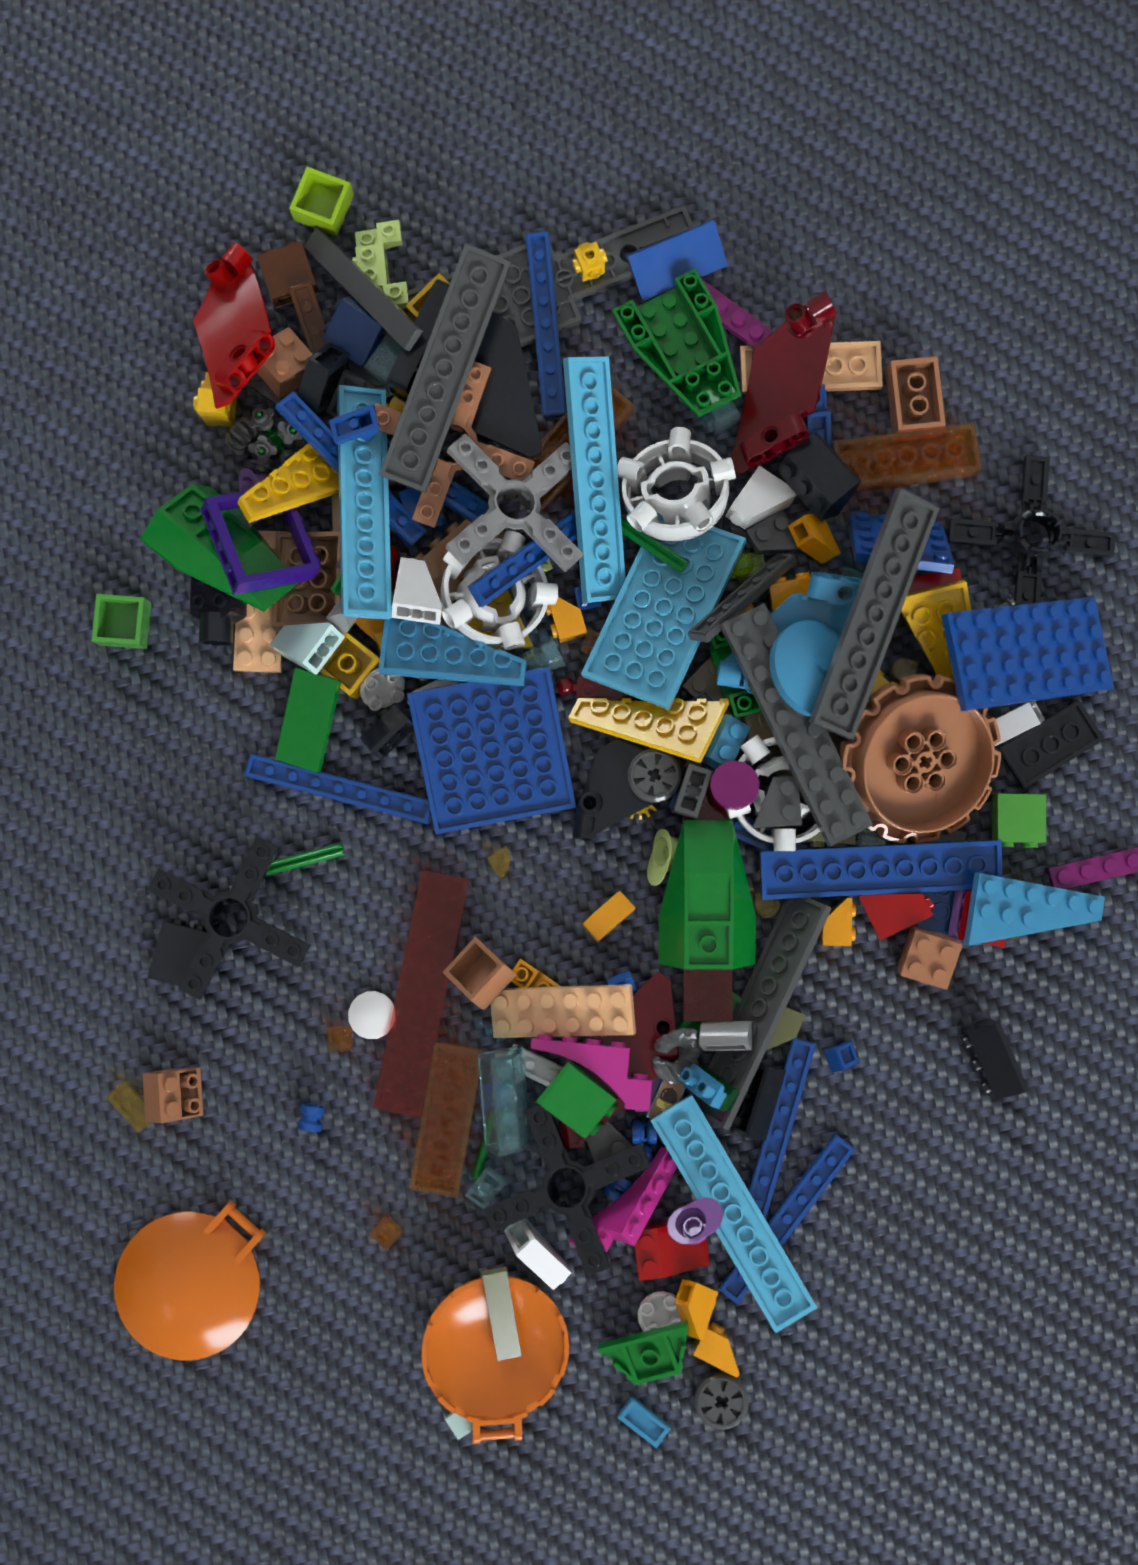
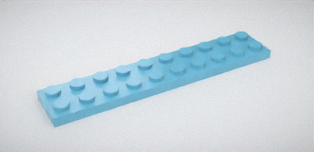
M609 356L563 358L577 542L578 549L583 553L582 558L579 560L582 603L616 600L626 577Z
M339 385L337 388V416L371 404L375 405L378 403L386 406V390ZM377 431L368 442L362 438H357L338 445L342 617L390 620L392 617L388 479L379 476L388 452L387 434Z
M692 1094L650 1118L651 1123L696 1199L704 1197L713 1198L721 1205L723 1219L716 1233L774 1332H779L817 1309L816 1304Z

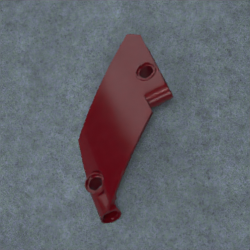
M827 291L808 300L805 305L793 303L788 306L784 313L786 321L753 350L744 408L731 457L735 473L745 474L807 440L810 435L803 418L815 412L828 359L835 315L838 314Z
M659 972L655 973L633 994L636 1033L634 1035L587 1036L580 1042L586 1043L587 1039L601 1040V1045H611V1041L626 1042V1047H631L628 1077L633 1078V1073L647 1074V1079L653 1080L656 1077V1073L652 1067L651 1059L655 1056H659L662 1060H667L668 1062L678 1060L677 1047H674L668 1053L658 1052L654 1047L656 1039L675 1029L671 980ZM660 1021L665 1024L663 1034H659L656 1029ZM565 1057V1065H566L567 1062H570V1061H572V1060H570V1059H568V1058ZM579 1064L618 1097L615 1102L618 1105L616 1110L610 1117L605 1115L599 1122L604 1125L625 1106V1103L605 1081L594 1072ZM559 1120L560 1134L565 1147H585L584 1142L592 1135L589 1134L588 1137L583 1138Z

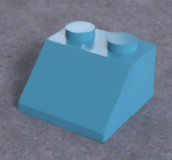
M724 714L702 762L717 769L723 763L734 761L751 727L731 715Z

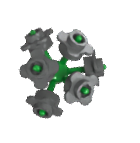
M256 408L253 410L249 426L257 428L259 431H265V435H259L255 443H250L248 449L256 455V459L250 460V462L255 465V470L259 471L260 474H268L269 471L275 470L273 469L275 461L269 459V457L277 453V448L282 453L279 456V462L281 463L279 467L296 453L293 449L285 450L282 446L283 442L289 445L292 444V441H296V448H303L308 442L288 421L279 422L277 425L278 430L271 428L274 423L272 416L275 414L272 408L267 410Z

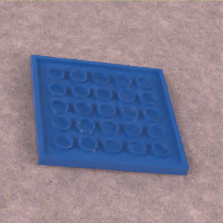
M549 666L526 670L525 686L463 682L407 693L435 835L576 808Z

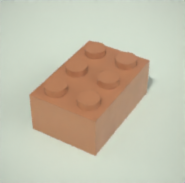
M938 356L890 361L885 369L892 437L902 438L939 434L946 424Z

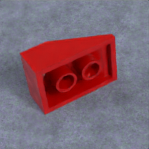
M668 1220L647 1223L634 1246L639 1281L664 1278L709 1266L707 1239L694 1245L677 1243L668 1233Z

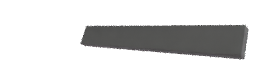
M316 227L304 246L307 251L405 350L410 351L423 331L321 229Z

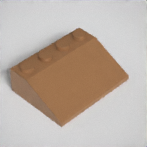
M340 531L306 532L312 539V548L315 555L320 559V570L315 579L298 582V585L273 604L272 627L282 628L285 625L330 623L326 617L341 598V596L331 591V587L341 572V569L336 567L340 559ZM291 532L276 533L275 553L287 568L304 565Z

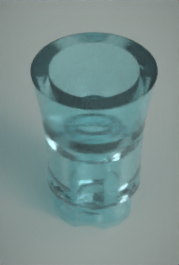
M553 636L533 649L519 655V658L527 662L526 670L547 666L550 667V670L566 666Z

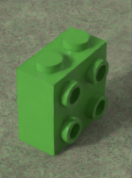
M998 793L992 795L991 840H1002V847H1014V843H1023V848H1038V843H1046V794Z

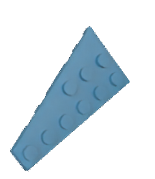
M392 617L390 620L384 619L378 670L380 675L525 686L527 662L522 658L485 645L484 642L475 641L443 625Z
M975 873L964 945H976L1102 921L1105 897Z

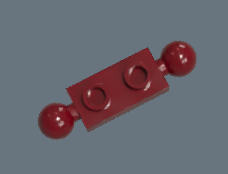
M578 676V683H574L569 677H562L556 682V690L560 695L567 696L575 692V700L578 698H607L608 701H622V698H631L632 701H644L582 676Z

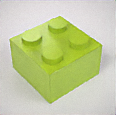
M306 167L289 208L293 220L314 229L317 227L323 232L337 237L354 197L351 183Z

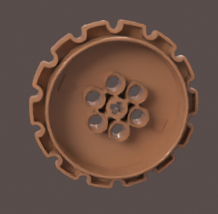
M915 674L902 677L898 687L891 683L886 684L869 697L870 706L864 709L854 739L841 742L839 756L842 760V769L848 772L873 823L868 829L874 831L878 828L877 833L880 836L899 843H905L908 837L914 843L935 841L940 838L942 830L951 834L969 822V813L973 809L980 810L992 791L989 783L991 778L998 776L1001 761V752L994 749L996 743L1001 740L996 719L986 715L989 708L960 711L955 681L949 677L936 675L932 680L931 676L926 674ZM912 736L910 743L907 744L908 738ZM900 758L899 764L895 766L896 761ZM911 777V781L906 785L907 780Z

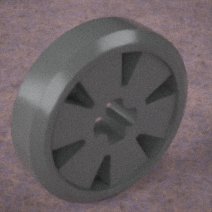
M657 749L642 751L630 763L627 774L628 784L631 791L639 799L649 803L663 802L669 799L679 787L681 781L680 766L669 753ZM653 770H657L658 776L661 779L651 782L650 775L647 773L649 771L653 773Z
M714 1372L704 1377L697 1385L694 1394V1404L698 1416L706 1425L714 1429L726 1430L735 1427L744 1419L748 1411L749 1399L745 1386L740 1379L726 1372ZM719 1395L722 1398H724L725 1396L727 1397L725 1399V1405H722L721 1403H719L718 1405L715 1404L717 1403V1397Z

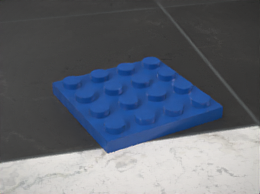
M862 511L856 513L849 512L848 526L855 562L868 563L886 514L874 516ZM935 521L917 569L952 574L954 561L943 524Z

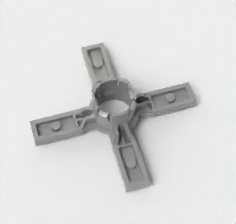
M466 434L448 447L447 453L489 495V509H487V512L484 515H480L446 545V549L462 566L498 534H503L504 530L517 531L520 534L525 531L564 572L582 558L583 553L550 519H545L539 513L541 508L540 498L572 471L570 445L567 442L537 466L523 481L516 479L506 480L499 473V467ZM504 495L505 499L513 500L518 495L517 501L523 504L528 516L521 519L510 518L501 512L498 504L503 501Z

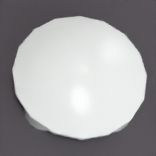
M379 668L373 670L367 675L360 687V696L363 702L374 711L386 708L393 703L401 702L404 699L403 690L405 687L403 676L380 675L378 672Z
M367 991L358 995L351 1003L348 1011L349 1023L352 1030L359 1036L366 1039H378L386 1035L393 1028L396 1019V1007L385 994L377 991Z
M665 1291L654 1292L646 1296L640 1303L638 1323L644 1332L681 1322L674 1303L676 1299L674 1294Z

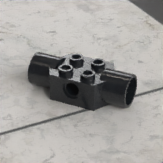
M191 577L190 614L200 620L199 643L211 646L233 645L234 625L247 617V603Z

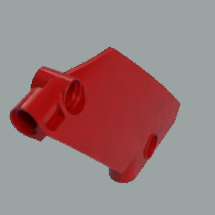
M233 243L220 260L212 261L205 268L204 273L211 281L202 305L193 319L206 361L214 407L216 409L227 406L234 400L275 349V340L270 335L272 331L264 298L251 263L253 259L238 243Z

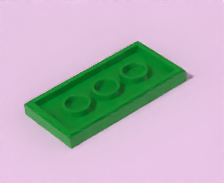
M295 668L277 747L276 760L316 773L321 772L342 680L319 673L315 675L303 668Z

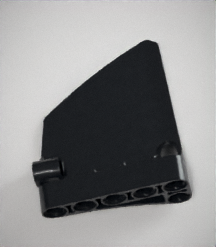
M439 279L434 282L414 322L423 332L410 351L402 347L388 376L387 384L391 393L404 399L408 398L450 284ZM493 311L475 358V362L491 367L492 370L471 428L478 435L529 458H533L541 454L542 445L518 329L514 324Z

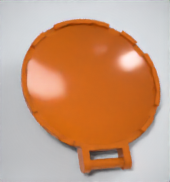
M232 1200L217 1216L196 1213L195 1211H182L157 1218L143 1227L130 1240L122 1252L114 1279L116 1307L130 1335L152 1353L174 1360L190 1361L206 1358L219 1353L240 1337L252 1320L257 1308L260 1292V1271H258L252 1249L267 1232L262 1228L259 1230L235 1207L236 1204ZM229 1215L253 1238L249 1241L225 1217Z
M508 1276L522 1356L497 1361L483 1278L467 1282L448 1294L434 1310L423 1335L421 1357L427 1384L437 1397V1400L447 1410L466 1418V1421L472 1422L473 1444H480V1441L511 1438H514V1441L522 1440V1418L527 1417L528 1413L535 1410L538 1406L542 1407L550 1399L566 1371L569 1358V1337L563 1316L553 1300L545 1292L532 1283L519 1278ZM513 1424V1428L480 1430V1426Z

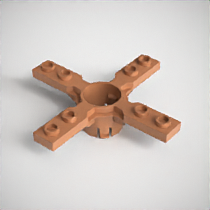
M474 361L449 431L452 429L466 434L499 467V473L503 477L510 480L523 481L531 474L535 461L478 442L476 433L471 428L492 370L491 367ZM376 403L375 409L380 425L378 431L394 436L402 412ZM438 458L425 493L421 492L412 518L413 521L436 528L455 471L460 472L464 470L457 462L452 463Z

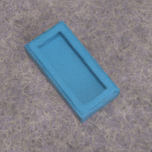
M633 1396L630 1397L617 1415L619 1420L655 1448L659 1446L671 1430V1426Z

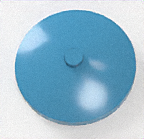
M800 621L784 629L772 645L769 660L772 680L780 696L794 710L809 717L813 711L841 636L830 626L818 621Z

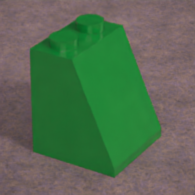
M573 1060L567 1062L536 1101L583 1138L588 1137L589 1134L594 1137L603 1126L599 1123L605 1115L610 1117L618 1107L615 1104L618 1097Z

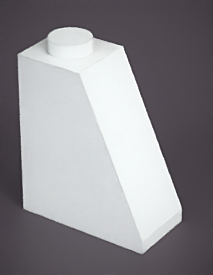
M759 466L732 503L725 517L730 519L733 524L747 529L788 508L795 499L796 494L785 482Z
M401 557L393 597L392 618L440 625L442 604L425 561Z
M1035 701L1026 702L995 718L1001 738L1000 742L996 743L995 746L1041 724L1045 720Z
M527 1219L512 1224L504 1230L516 1256L553 1290L571 1274L565 1260Z

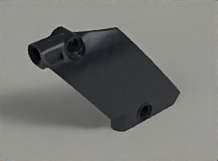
M706 692L690 700L697 701V698L707 699V701H713ZM618 738L597 750L582 794L575 801L576 814L572 838L593 841L597 833L653 804L639 799L631 791L627 774L630 763L636 755L642 751L654 748ZM671 754L680 766L681 781L688 764L707 769V764L704 762L698 763ZM653 770V773L650 771L647 773L650 775L651 782L661 779L658 776L657 770ZM584 798H589L592 801L593 806L591 810L584 807Z

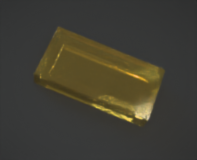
M127 1080L123 1081L106 1097L138 1133L151 1123L145 1122L144 1099Z

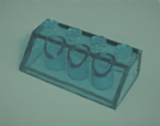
M522 1045L478 1054L485 1150L497 1156L520 1152L531 1141L530 1127L524 1110L528 1109Z

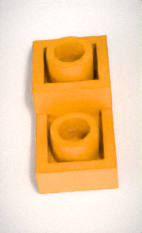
M619 891L596 910L582 926L598 943L613 931L620 922L634 912L636 908Z
M522 959L518 961L513 969L517 975L511 982L520 988L561 987Z

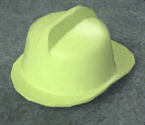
M666 829L657 831L648 862L647 878L653 886L659 885L665 878L667 871L671 870L679 839L670 836Z

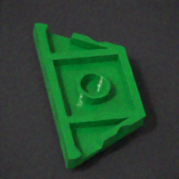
M688 1321L599 1343L597 1350L601 1355H607L613 1361V1366L620 1372H623L634 1385L682 1374Z

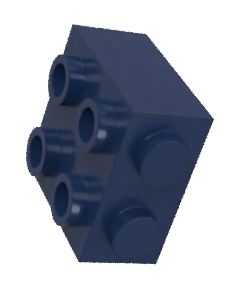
M349 296L339 299L333 308L335 314L332 320L328 321L323 330L325 335L322 341L326 344L331 343L350 353L349 359L362 367L371 363L386 330L353 297Z

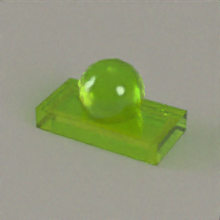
M741 553L729 580L745 579L752 576L765 564L764 553Z

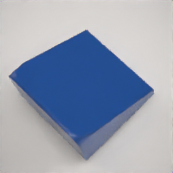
M852 1040L824 1050L832 1072L843 1071L860 1063Z

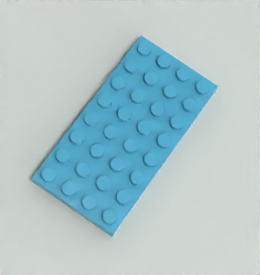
M657 513L660 518L659 524H664L662 515ZM712 527L705 533L688 540L665 541L656 539L687 561L688 565L682 573H679L646 549L640 547L581 672L582 677L669 710L701 642L690 640L688 632L717 607L746 544L745 537Z

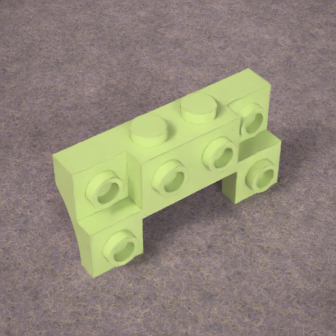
M400 221L376 223L377 229L355 232L356 257L352 258L353 262L400 309L406 308L405 306L409 303L407 283L405 281L390 284L388 259L385 251L389 248L403 245Z

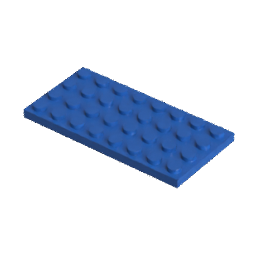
M1095 597L950 612L941 615L961 712L1114 689Z

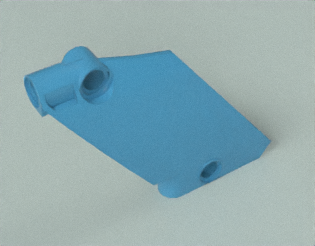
M812 572L807 594H791L770 614L779 634L792 624L813 620L830 626L841 635L862 579ZM841 587H850L846 595L838 594V590ZM733 652L724 661L719 660L716 685L743 688L752 693Z

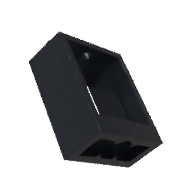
M328 343L308 358L298 391V396L317 416L329 407L350 356V353L331 343Z

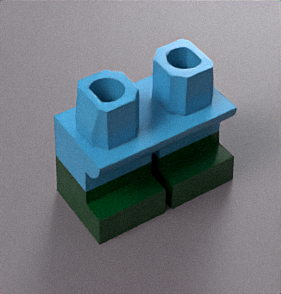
M694 1063L690 1068L685 1067L679 1077V1080L682 1081L681 1084L709 1106L725 1112L729 1111L740 1092L710 1068L703 1067L701 1069Z

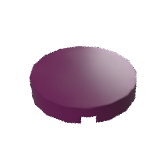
M730 761L723 763L715 770L711 777L710 789L715 801L720 806L730 810H740L755 801L759 793L760 782L757 773L751 766L744 762Z

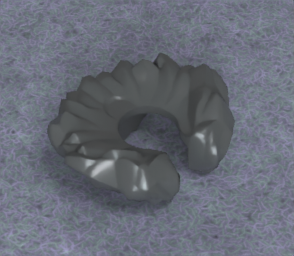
M693 1028L673 1029L666 1035L664 1034L659 1039H656L654 1047L658 1052L668 1053L674 1047H677L679 1059L675 1062H668L667 1060H662L659 1056H655L651 1059V1064L658 1078L663 1079L668 1084H678L680 1081L679 1077L684 1068H690L693 1063L698 1064L697 1058L699 1053L702 1052L699 1046L698 1031Z

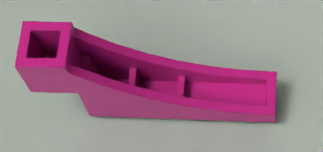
M538 1034V1038H532L531 1049L564 1056L594 1072L618 1094L625 1103V1109L650 1111L653 1080L647 1079V1074L633 1073V1078L628 1077L631 1047H626V1042L611 1041V1045H601V1040L587 1039L586 1043L577 1042L576 1037L562 1036V1041L552 1040L553 1035Z
M661 1147L650 1163L652 1167L647 1168L622 1196L593 1216L606 1252L613 1240L635 1246L677 1169V1165L667 1148ZM571 1236V1238H570V1240H569L568 1242L571 1243V1244L576 1248V1246H575V1244H574V1241H573V1239H572V1236Z

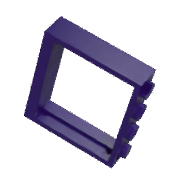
M247 491L205 498L201 507V513L233 595L315 579L321 567L320 559L314 553L312 539L305 531L303 517L298 513L297 508L284 511L283 514L304 565L245 575L221 511L240 508L237 501Z

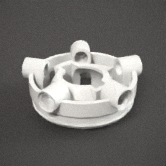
M684 427L673 428L670 431L669 440H664L645 448L634 459L621 457L617 470L618 478L623 479L622 494L626 510L629 514L627 516L628 522L637 531H643L651 537L665 541H683L705 533L718 522L726 509L729 496V480L736 478L731 457L722 460L718 453L709 446L695 440H690L691 432ZM692 463L702 465V467H696ZM705 467L711 471L712 478L708 477ZM654 470L647 479V474ZM691 474L697 476V484L694 485L690 494L682 499L667 500L659 496V494L653 495L651 492L653 485L660 488L671 481H688ZM715 488L716 495H720V497L709 510L712 500L710 489ZM640 491L642 492V496L633 498L634 493L639 495ZM657 513L662 515L664 524H659L660 518Z
M506 531L503 539L494 538L476 554L477 561L473 567L466 571L463 576L464 580L459 583L457 592L449 593V579L451 577L455 580L469 561L462 566L449 551L446 553L442 560L448 565L442 577L440 597L443 608L442 616L450 628L475 641L484 642L485 645L490 647L504 646L505 650H511L525 644L524 637L532 632L540 623L546 612L547 605H555L558 599V585L547 582L541 565L510 587L514 595V601L509 605L508 616L498 617L496 609L487 605L479 607L467 587L520 549L525 542L523 535L514 531ZM485 554L494 555V556H492V557H485ZM530 582L528 610H533V614L527 627L521 631L520 624L516 621L525 607L526 591L524 584ZM473 618H479L483 621L480 630L496 632L493 636L485 635L467 624Z
M757 734L740 746L744 754L738 761L744 763L747 761L752 766L770 753L767 747L778 745L775 738L771 737L761 740ZM777 756L771 758L766 763L759 764L754 771L758 777H769L775 771L790 770L784 756ZM760 789L753 802L756 808L754 813L757 816L765 798L764 791ZM800 803L801 818L804 819L811 811L807 803ZM750 805L740 810L726 809L729 819L736 817L741 825L753 836L773 843L774 851H796V843L810 839L820 832L815 823L808 830L796 835V829H771L770 836L763 833L765 828L757 830L743 816L751 812Z

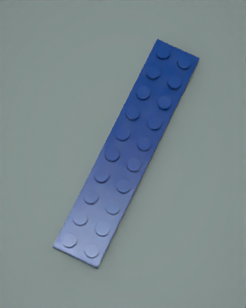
M997 839L796 849V851L759 850L762 900L972 890L975 873L1002 877V840Z

